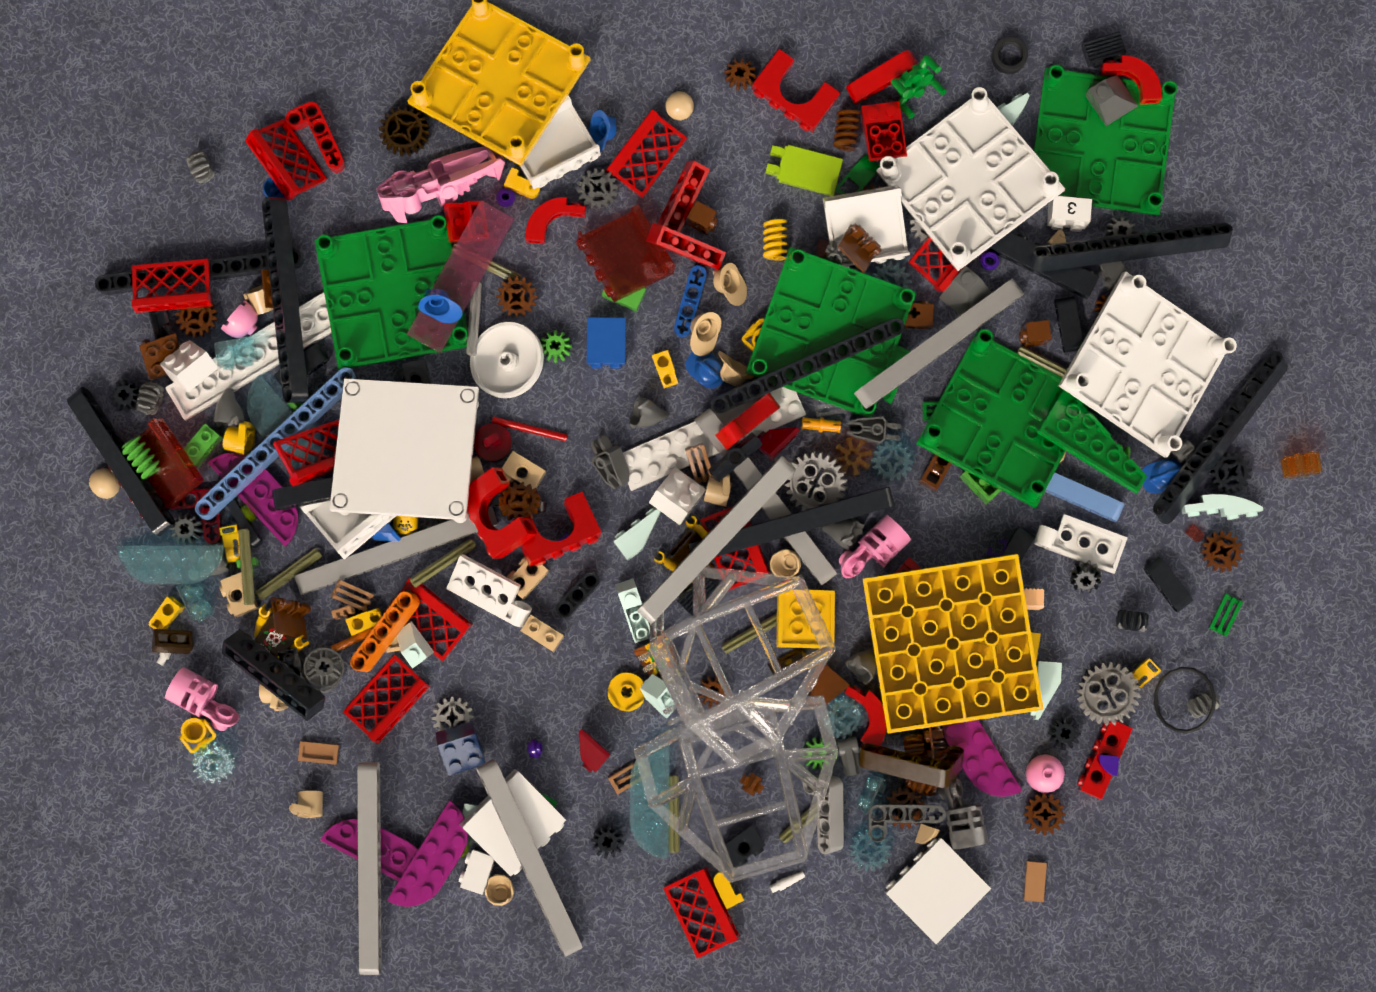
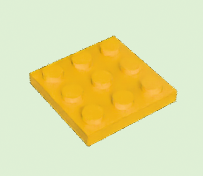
M777 589L776 647L834 649L835 591Z

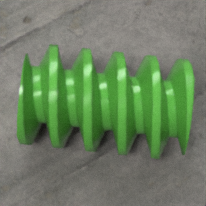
M137 436L122 446L124 448L122 453L123 455L129 454L127 457L128 461L134 460L132 467H138L136 472L143 473L141 479L144 480L155 474L161 467L157 468L160 461H152L155 455L148 456V452L151 449H143L146 443H138L141 436Z

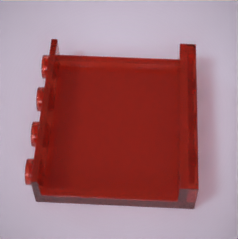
M638 204L631 207L630 213L585 234H582L581 231L578 232L576 244L579 250H583L588 265L594 268L597 280L603 283L606 295L611 297L613 302L674 274L675 264L666 249L646 241L651 225Z
M157 418L148 422L149 427L139 435L141 438L138 443L145 442L146 444L143 449H151L148 452V456L154 454L155 457L152 461H160L157 465V468L161 467L160 470L150 476L148 480L167 509L170 510L205 480L164 419Z

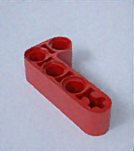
M906 50L846 86V90L855 105L859 104L891 85L893 78H900L905 71L908 73L912 71V66L919 63L913 52Z
M307 102L287 112L285 119L290 128L301 130L309 126L329 169L334 173L342 172L345 168L344 158L318 104ZM311 109H317V113L314 116L308 115ZM293 117H300L298 123H291ZM318 126H325L323 132H316ZM326 143H333L330 149H324ZM333 155L338 161L337 166L334 165L333 159L331 158V156Z
M767 393L723 427L715 436L724 448L728 450L781 406L770 393Z

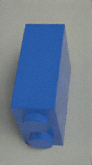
M587 317V366H591L592 369H602V366H610V369H621V366H625L626 318Z

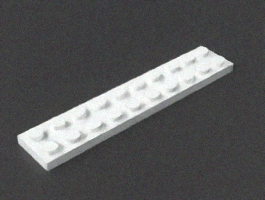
M324 292L299 307L303 349L305 350L332 332ZM275 322L213 358L212 360L217 369L191 391L187 392L174 382L165 387L185 421L218 402L227 388H233L235 392L279 365Z
M783 387L770 392L781 407L737 443H740L751 432L758 436L762 431L766 433L769 429H776L806 416L797 393ZM763 396L725 413H715V415L726 426ZM692 422L623 452L629 468V488L633 491L668 476L675 467L681 470L690 466L685 452L686 448L703 443L708 458L719 452L696 422ZM697 449L700 460H704L701 449ZM694 451L690 452L693 463H697Z

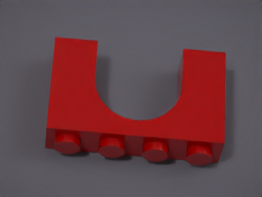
M779 49L752 84L753 94L760 99L765 98L773 109L778 110L779 108L790 121H797L802 130L813 133L838 100L840 92L825 82L809 102L793 104L787 101L781 94L780 83L794 65V59Z
M493 467L470 483L467 511L471 522L475 524L478 530V536L487 547V553L492 558H504L537 533L528 517H518L500 530L493 526L488 515L489 504L494 496L511 485L503 469Z
M583 492L564 500L563 505L573 525L572 533L564 540L550 541L545 539L538 532L533 519L529 518L537 534L520 547L530 567L533 565L536 567L543 565L547 559L552 557L553 559L560 558L564 555V552L569 550L574 552L580 549L581 545L586 543L590 545L599 540L601 530Z

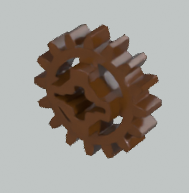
M516 276L515 280L509 277V283L503 281L502 285L504 287H498L497 289L501 292V294L496 295V298H501V301L497 304L504 306L501 310L502 312L505 310L509 311L508 316L512 313H515V317H518L519 313L526 316V310L531 312L532 308L530 306H536L537 304L533 301V299L538 298V295H533V292L537 289L530 287L533 283L532 281L528 284L526 283V277L522 281L519 280V276ZM521 284L523 286L521 288H514L511 285ZM523 290L520 296L521 301L517 299L511 303L514 297L513 292L517 294ZM505 291H507V293L509 294V300L507 302L505 301L504 297ZM527 291H529L530 294L529 302L525 299V293ZM513 305H520L523 308L513 309L511 307Z
M213 303L209 307L180 309L181 312L176 313V316L180 317L176 323L182 324L180 330H186V335L189 336L192 333L194 338H197L198 334L204 337V332L211 334L210 328H216L213 322L218 321V318L214 316L218 311L213 309L215 306ZM196 313H197V314L199 315V317H200L199 320H196V319H195V316H194V315H195ZM209 315V320L206 323V317ZM200 326L201 328L193 329L191 327Z
M515 482L514 487H507V492L501 491L502 497H499V508L502 510L503 516H507L509 521L512 518L517 519L518 517H529L532 519V513L538 514V508L541 507L540 494H538L536 488L532 489L531 484H528L526 487L524 482L520 486Z
M1219 531V536L1216 532L1212 533V538L1207 536L1205 538L1207 543L1201 544L1205 547V550L1200 551L1201 554H1205L1202 561H1208L1206 567L1212 565V571H1216L1219 568L1220 573H1223L1225 568L1228 572L1231 571V565L1237 567L1236 560L1241 561L1242 558L1239 554L1244 552V550L1239 549L1242 543H1236L1238 537L1231 538V532L1224 535V531ZM1221 539L1227 540L1230 545L1224 543ZM1213 543L1214 548L1210 553V546ZM1229 548V550H1227L1225 553L1215 555V553H1218V551H1220L1221 549ZM1232 551H1234V555H1233V558H1232V560H1231L1230 555H1231ZM1213 559L1220 560L1221 564L1216 563Z
M897 787V793L891 790L892 797H885L888 800V803L885 804H912L913 799L916 804H925L924 801H919L922 797L921 794L915 796L916 791L912 790L909 792L908 787H905L904 791ZM900 795H907L904 800L899 801L895 799ZM896 808L897 813L895 817L891 813L893 818L898 819L902 816L900 808ZM917 808V811L913 809L911 816L914 819L920 818L921 810ZM899 823L900 829H903L904 825H907L908 829L911 828V823Z
M1042 793L1041 798L1036 794L1034 795V801L1028 799L1030 805H1024L1027 812L1022 813V815L1028 818L1024 823L1031 824L1028 828L1029 830L1035 828V834H1039L1042 831V834L1046 836L1047 831L1050 834H1054V828L1057 830L1061 829L1058 824L1065 822L1061 819V816H1065L1066 813L1061 812L1064 805H1058L1060 801L1058 798L1053 800L1052 794L1046 798V794ZM1048 802L1055 807L1056 811H1052L1049 808ZM1039 803V807L1032 811L1033 807ZM1043 809H1045V812L1052 814L1045 816V820L1043 817L1036 815L1042 813ZM1032 818H1036L1040 822V827L1034 823ZM1056 818L1055 822L1049 826V822Z

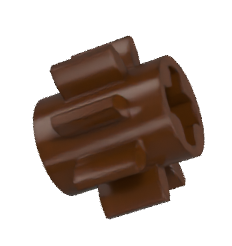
M751 772L748 776L743 774L739 781L743 784L741 789L754 796L755 792L760 794L764 788L761 784L763 779Z

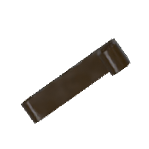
M865 743L860 746L859 766L884 774L946 788L950 786L962 769L964 750L959 746H949L938 760Z

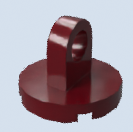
M490 423L482 426L477 431L474 437V447L482 459L496 462L504 459L509 454L512 447V438L505 427Z

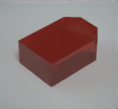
M820 240L817 243V257L826 258L827 253L825 251L829 245L826 240Z
M1191 524L1184 532L1194 542H1200L1204 538V533L1194 524Z

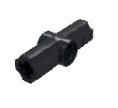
M751 432L711 466L708 471L719 483L763 444ZM732 452H737L740 455L739 462L731 461L730 455Z

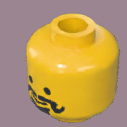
M396 516L393 518V527L399 534H413V531L418 528V517Z

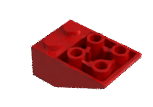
M899 101L862 106L860 112L869 161L882 160L886 156L892 158L907 157Z

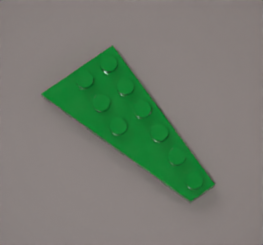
M1063 390L1037 433L1137 494L1147 475L1124 453L1123 448L1111 438L1110 433L1092 413L1088 412L1082 405L1083 403Z

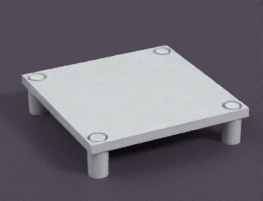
M982 87L975 88L970 100L907 146V157L892 158L886 156L880 162L881 167L876 170L887 186L898 185L901 188V203L957 271L1065 191V188L1059 182L1058 175L1047 168L987 97V91Z
M1123 272L1058 386L1161 456L1168 457L1171 451H1177L1181 448L1182 440L1179 436L1224 355L1234 352L1237 344L1233 338H1221L1146 286V279L1142 275L1132 276L1128 272Z
M344 379L330 511L339 512L345 516L350 513L454 519L457 523L465 522L468 518L467 506L476 415L479 406V388Z

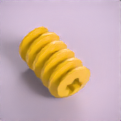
M773 219L764 222L763 227L766 228L763 231V234L766 236L763 238V242L766 243L763 246V249L766 251L763 253L764 258L774 261L786 259L782 254L787 253V250L782 249V246H786L787 242H783L782 239L787 238V235L782 234V232L786 231L787 227H783L782 224L787 223V220Z

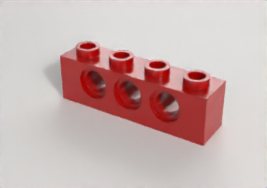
M696 161L686 162L657 224L679 233L681 232L710 171L709 168Z
M656 223L652 224L646 239L650 243L717 270L720 269L726 252Z
M1109 721L1108 726L1103 722L1100 732H1102L1100 740L1096 739L1092 748L1095 750L1093 756H1089L1085 763L1086 772L1084 775L1081 774L1078 779L1079 791L1102 800L1112 775L1102 768L1099 762V755L1105 753L1107 756H1117L1120 759L1133 728L1117 721L1116 725ZM1109 735L1115 737L1116 741L1113 746L1107 744V737ZM1095 770L1100 773V779L1096 782L1091 778V774Z

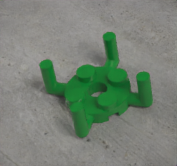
M924 55L920 64L912 66L913 70L909 73L905 71L900 78H893L891 80V84L901 96L898 100L900 109L909 119H912L915 113L905 103L910 98L921 97L927 85H932L940 95H944L947 92L927 68L928 65L935 73L941 71V67L929 55Z

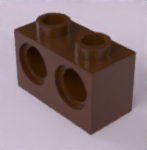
M696 201L687 217V225L705 235H708L709 231L713 233L718 224V218H716L717 211Z
M1049 320L1026 323L1022 327L1021 332H1019V341L1023 343L1024 347L1047 345L1052 339Z

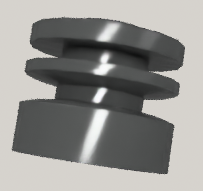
M326 647L317 648L311 651L305 658L301 677L323 694L329 693L341 681L344 672V661L340 654L333 649ZM321 665H323L324 668H327L326 672H324L323 670H319Z

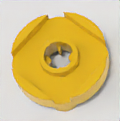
M621 673L615 676L608 687V698L611 704L622 711H633L639 708L645 699L640 689L643 684L642 679L632 673ZM624 687L632 689L633 693L630 692L632 694L630 697L622 696L621 692H624L622 690Z

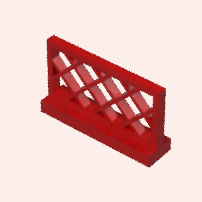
M652 109L605 172H610L611 176H614L643 198L686 141L687 137L662 119ZM657 121L664 125L665 133H654V125ZM668 135H677L681 141L678 145L670 146ZM665 136L667 146L656 147L655 137ZM652 137L654 148L643 149L642 141L644 138ZM667 149L668 158L658 161L657 150ZM654 151L656 161L645 162L644 152ZM641 152L642 163L632 164V154ZM656 164L657 173L647 176L646 165ZM643 166L644 176L634 177L633 167ZM630 167L631 178L624 179L618 174L622 168ZM645 179L646 187L642 192L635 188L634 180Z
M285 119L260 130L256 128L248 134L245 142L287 201L327 180ZM282 126L286 131V135L277 133L276 129ZM262 134L272 136L271 142L264 140ZM275 137L285 140L284 146L275 144ZM287 143H294L297 149L287 148ZM273 148L283 151L282 157L276 156L272 151ZM286 152L295 155V160L285 159ZM298 157L305 158L308 162L307 165L297 163ZM284 163L293 166V172L286 171L283 166ZM296 168L306 170L305 176L296 174ZM309 172L315 173L319 179L308 178ZM294 179L304 181V186L299 188Z
M928 237L908 260V263L927 279L937 292H944L962 269L957 271L951 263L943 265V253L939 248L938 252L929 253L928 244L933 240ZM938 254V266H930L929 255ZM919 255H925L926 266L920 267L914 262ZM930 268H939L940 276L936 280L930 276Z
M209 259L132 265V308L136 313L212 306ZM197 265H205V271L200 276L193 271ZM178 267L187 269L181 278L174 273ZM165 268L168 273L162 279L155 275L159 269ZM146 270L149 273L143 281L137 278V271ZM190 273L197 278L191 286L184 281ZM173 275L178 281L172 287H169L165 281ZM152 276L159 281L153 289L146 285ZM201 281L205 284L206 292H197L194 290V287ZM183 283L188 289L183 294H178L174 290ZM163 284L169 291L165 295L159 296L155 292ZM143 286L150 291L145 297L138 298V291Z
M340 419L273 443L291 476L289 481L292 487L334 472L336 447L327 444L326 441L328 437L337 440L338 436L330 433V428L337 426L339 429ZM318 432L325 435L323 442L313 438L314 434ZM302 438L309 441L307 448L297 444L298 439ZM311 443L321 446L320 453L310 449ZM287 444L292 446L291 453L284 451L281 445ZM295 448L305 452L304 458L293 455ZM324 448L333 451V456L323 455ZM311 454L318 457L317 462L307 461V455ZM291 460L302 463L301 467L294 470Z
M732 507L700 519L702 527L709 533L711 530H708L706 521L714 519L719 522L720 520L717 517L722 516V519ZM749 520L742 528L751 526V521ZM760 544L745 548L749 552L747 561L737 557L739 550L735 552L734 556L729 553L725 554L733 558L729 568L721 564L722 555L714 557L727 591L771 575ZM735 559L745 563L741 574L731 569ZM747 565L755 567L757 576L749 578L743 575ZM730 572L740 576L737 583L731 586L727 580Z
M409 578L398 595L401 592H406L408 589L422 600L420 603L428 605L429 614L419 615V609L417 608L415 611L416 615L411 616V618H416L417 629L420 633L423 630H431L432 641H427V643H433V647L429 645L434 651L433 654L441 661H444L473 624L424 584L414 587ZM440 615L443 617L444 626L434 627L433 616ZM430 616L431 627L421 628L419 617ZM455 627L460 631L457 638L449 639L448 628ZM444 628L446 639L436 640L434 629ZM446 642L447 650L443 655L437 651L436 643Z
M394 655L347 706L343 713L368 735L373 742L379 744L430 686L400 658ZM397 661L401 665V673L391 674V666ZM412 675L416 681L412 686L404 687V676ZM401 676V687H391V677ZM381 677L388 678V688H378V680ZM391 690H401V698L398 701H391ZM378 691H388V701L378 702ZM367 692H374L375 702L365 703L364 695ZM388 704V712L385 715H378V705ZM375 705V716H365V706ZM354 706H361L362 717H354L349 712ZM365 719H375V727L371 731L365 728Z
M707 867L663 888L697 959L740 938ZM694 877L699 882L697 891L687 888L689 880ZM675 886L683 889L680 899L673 897L669 889ZM686 890L696 894L693 904L683 901ZM698 895L706 897L708 901L706 909L695 905ZM681 903L692 907L689 917L681 915L679 911ZM694 908L704 911L702 921L691 918ZM707 913L715 915V926L704 923ZM690 921L700 924L697 934L689 932L688 925ZM702 926L713 929L710 939L699 936ZM715 931L722 932L726 940L721 943L713 941ZM698 939L709 942L705 951L699 952L696 946Z

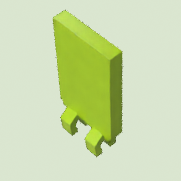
M772 145L770 156L781 158L780 167L768 163L765 174L777 176L776 179H779V183L834 196L843 159L791 145L785 146L784 149Z

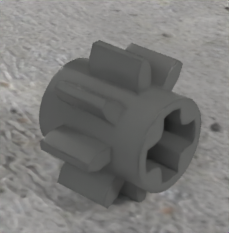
M833 241L832 245H828L826 248V259L842 265L844 260H848V257L837 247L840 241Z
M1185 440L1184 442L1182 441L1181 448L1177 451H1172V454L1180 463L1183 460L1186 462L1196 449L1188 440Z

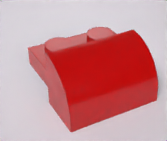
M466 201L464 203H446L443 205L449 242L467 244L489 238L483 201Z

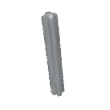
M472 282L466 350V354L469 356H476L482 291V284L480 282Z

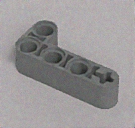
M873 804L868 809V836L874 842H881L887 834V823H940L944 820L946 813L941 806L936 804ZM881 808L882 816L877 819L872 816L873 809ZM895 808L902 810V816L898 819L893 818L891 814ZM915 808H919L922 812L918 819H914L911 816V812ZM925 808H928L927 812H934L935 808H937L941 815H938L937 819L932 815H927L928 819H925ZM877 827L881 828L882 836L874 838L872 830Z

